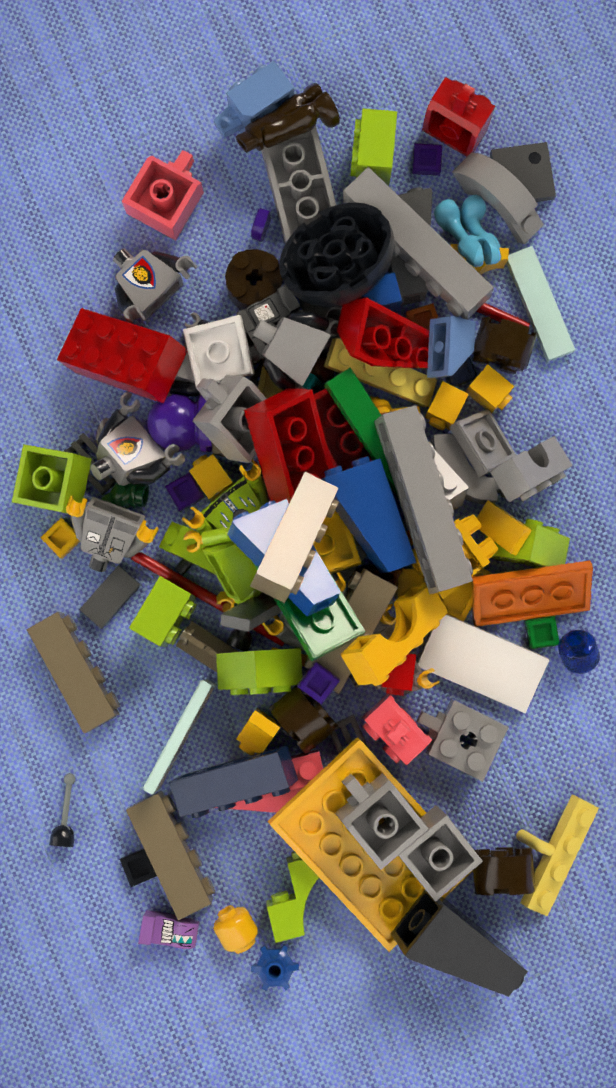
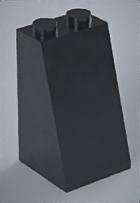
M426 890L423 891L390 933L408 959L508 997L522 985L524 976L528 972L506 947L443 897L435 902Z

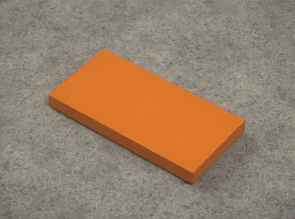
M591 561L472 577V618L474 626L478 627L590 611L593 575Z

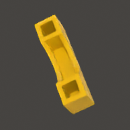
M426 583L410 586L394 601L396 623L394 631L388 640L381 634L359 636L340 654L358 685L373 684V686L384 683L389 678V673L406 661V655L412 649L420 646L424 641L423 638L440 625L439 621L448 611L438 593L429 595Z

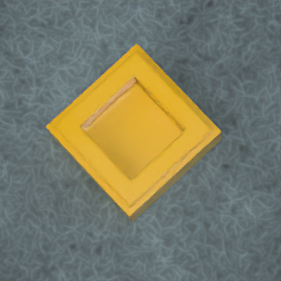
M62 517L40 537L61 559L80 542L76 538L74 529Z

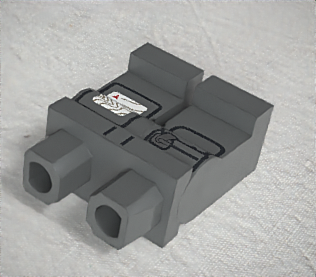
M286 284L278 288L277 292L236 313V315L242 316L246 337L250 344L249 350L253 365L260 362L263 367L265 357L261 354L267 343L253 336L259 321L262 319L276 327L282 317L288 318L292 313L304 312L303 309L300 310L299 302Z

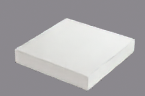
M241 315L183 329L196 387L203 378L214 379L219 384L226 375L246 377L255 374Z

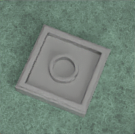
M489 409L459 420L449 427L479 477L490 473V471L505 461L516 456Z

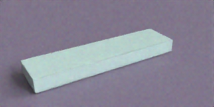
M533 246L509 254L506 264L533 330L537 333V339L546 361L549 362L573 353L575 347Z

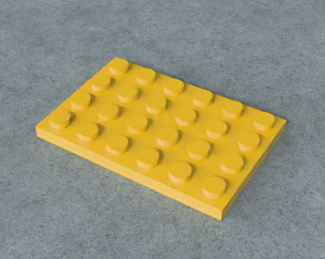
M357 737L272 816L268 823L390 952L397 945L390 933L420 897L425 888L399 856L380 870L335 813L348 803L346 799L352 795L341 781L349 774H352L360 785L363 786L367 782L371 783L383 773L420 818L426 812ZM381 818L378 822L382 824L385 820ZM466 875L461 881H459L442 897L445 899L468 875Z

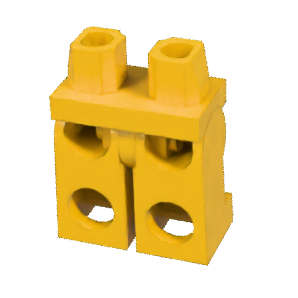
M474 514L461 520L458 518L454 521L456 529H459L463 537L462 548L465 558H468L472 565L473 574L471 576L490 563L488 559L498 551L497 545L490 537L477 544L471 536L482 527ZM413 548L412 551L416 563H413L412 566L421 576L423 573L415 548ZM459 586L437 593L442 600Z

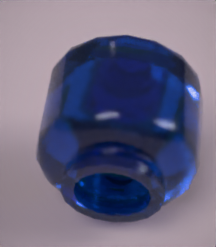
M573 630L565 634L559 641V655L568 671L582 674L593 670L598 665L600 652L596 639L590 632Z

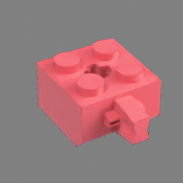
M182 150L174 163L169 161L168 164L152 155L148 157L122 200L126 214L176 241L204 193L202 182L192 178V173L189 172L194 163L193 155Z
M386 694L362 716L366 722L362 727L375 741L381 738L386 743L382 749L396 764L401 760L407 766L429 745L432 739L394 701L395 699L392 695Z

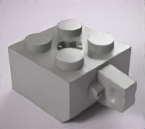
M226 375L220 384L214 379L203 378L196 389L206 400V403L193 419V422L228 460L250 463L256 455L244 410L267 398L252 381L243 376Z
M452 699L445 713L439 711L435 718L421 711L416 721L430 728L427 735L432 738V741L426 751L428 755L482 782L509 728ZM470 732L472 734L470 738L473 739L471 745L466 744L462 747L461 744L464 742L460 741L461 735L467 736Z
M383 773L371 783L367 782L363 786L360 785L352 774H349L341 781L352 795L346 799L348 803L335 814L380 870L429 829ZM383 818L385 821L379 824L378 821Z

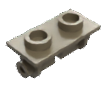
M193 621L181 633L180 640L176 644L178 648L217 672L216 654L239 652Z

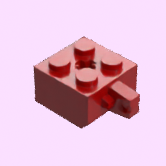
M445 77L426 109L422 131L467 157L471 152L474 153L486 134L495 105L491 104L487 97L476 95L475 88L468 84H462L457 80L452 81Z

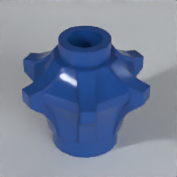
M285 944L281 949H268L265 945L260 948L262 954L257 964L251 965V972H257L263 982L261 989L265 991L269 987L282 986L286 991L290 988L288 981L293 971L299 970V963L292 961L287 953L289 947ZM276 965L279 967V970H273L271 966Z

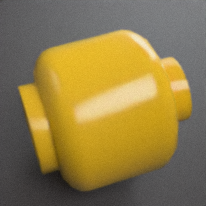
M229 905L219 911L217 914L218 919L215 921L213 929L223 948L236 954L250 949L256 942L255 938L258 928L249 911L245 907L234 908L233 905Z

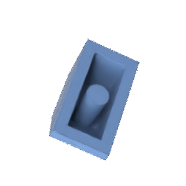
M454 316L430 319L427 378L452 376L474 352L475 321Z

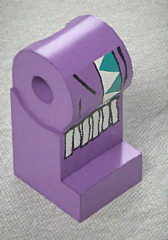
M146 910L142 919L138 944L151 945L153 943L182 949L195 948L199 921L191 918H183L178 921L175 914Z

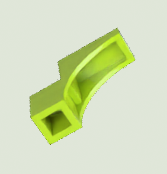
M295 851L291 852V857L286 858L295 893L289 894L288 891H282L271 895L270 900H266L275 943L305 935L303 924L305 903L312 887L319 879Z

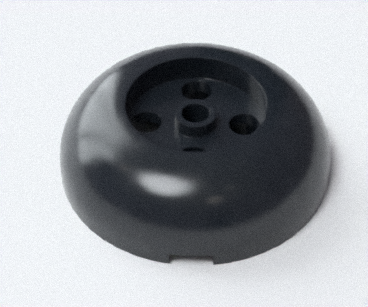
M352 202L326 208L319 212L321 215L319 218L308 225L303 222L289 237L281 253L279 269L286 286L297 298L320 307L341 306L363 297L383 279L393 259L395 239L387 218L382 214L381 210L369 204Z

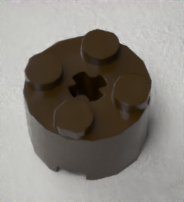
M258 249L236 253L228 264L225 273L228 296L240 311L277 292L278 288L283 286V279L276 257ZM252 280H259L255 286L250 283Z
M490 317L482 318L475 340L472 361L481 365H489L490 362L500 365V371L509 374H516L517 371L523 372L524 369H527L537 333L532 332L528 334L529 327L506 319H502L501 323L495 324L490 323Z
M297 685L291 689V692H287L269 707L276 720L298 742L297 745L305 754L313 750L338 727L330 715L322 708L321 704L297 687Z
M496 847L495 850L474 849L483 861L473 869L475 894L494 896V894L523 895L531 894L535 891L532 848H514V853L513 847Z

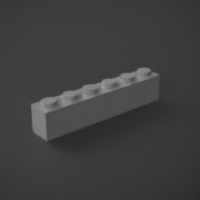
M369 167L343 190V203H365L381 210L393 230L395 239L393 256H400L406 262L405 267L415 277L419 275L426 282L425 285L430 293L436 297L440 296L447 302V308L453 315L468 319L491 297L494 287Z
M416 405L382 414L374 423L429 595L472 582V565L464 555L462 548L463 537L454 524L453 506L445 496L443 489L444 478L439 470L437 471L434 461L435 450L432 443L427 440L425 434L426 423L423 415L418 412Z

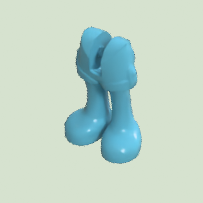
M479 195L469 196L463 202L460 210L455 201L451 199L444 200L435 208L434 217L437 224L443 230L452 234L458 241L459 253L474 268L481 267L483 261H485L486 265L498 263L501 260L499 241L492 233L485 232L480 223L486 212V203Z

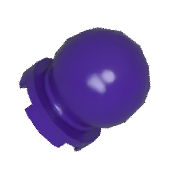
M173 394L166 397L164 404L156 402L147 417V428L152 439L163 450H166L171 444H176L180 448L178 452H183L197 444L200 446L201 452H213L212 442L193 422V419L204 406L206 400L201 394L196 402L188 396Z

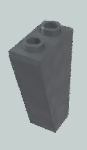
M417 187L410 189L407 193L398 195L431 226V188L423 189ZM397 255L396 257L393 256L388 270L389 274L395 272L402 297L401 306L425 301L427 294L426 282L419 275L417 277L413 276L405 267L406 262Z

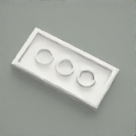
M446 614L439 621L440 625L432 630L417 662L420 668L424 670L433 668L435 671L432 673L526 713L549 663V658Z

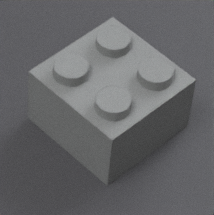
M437 805L421 817V820L429 829L398 855L435 902L483 862L449 817Z

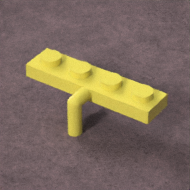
M339 338L332 339L324 367L338 373H342L351 367L360 382L422 407H429L437 383V379L427 378V375L411 368L370 366L350 356L343 341Z
M572 794L549 843L524 829L517 832V840L543 854L534 872L535 891L531 894L523 895L520 902L522 905L548 916L597 814L598 807Z

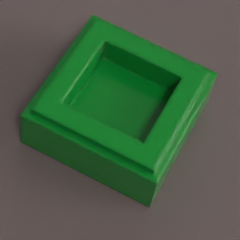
M555 616L524 621L529 649L560 645Z

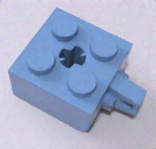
M275 61L267 66L261 65L253 72L252 76L244 81H238L230 87L226 93L228 107L214 119V125L224 138L238 131L243 133L245 126L274 111L285 100L295 95L294 87Z

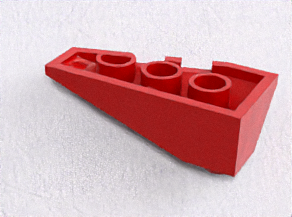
M367 297L342 305L337 332L350 356L370 366L428 369L429 330Z

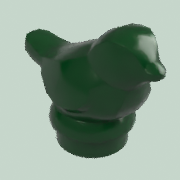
M116 483L112 490L105 494L101 500L125 509L130 506L133 508L138 506L145 507L149 497V485L130 483L122 486Z

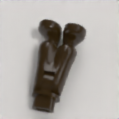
M313 83L307 86L302 93L295 94L285 100L274 111L245 126V131L236 136V140L246 153L255 148L261 151L264 149V146L270 148L314 129L318 118H320L325 126L333 128L340 123V117L331 96L327 92H322L319 84Z

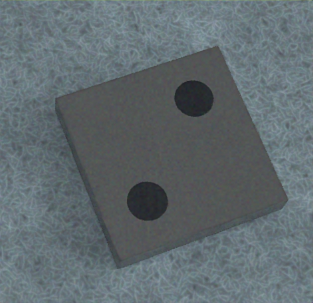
M547 142L491 150L490 158L509 170L527 188L536 202L555 199L556 192Z

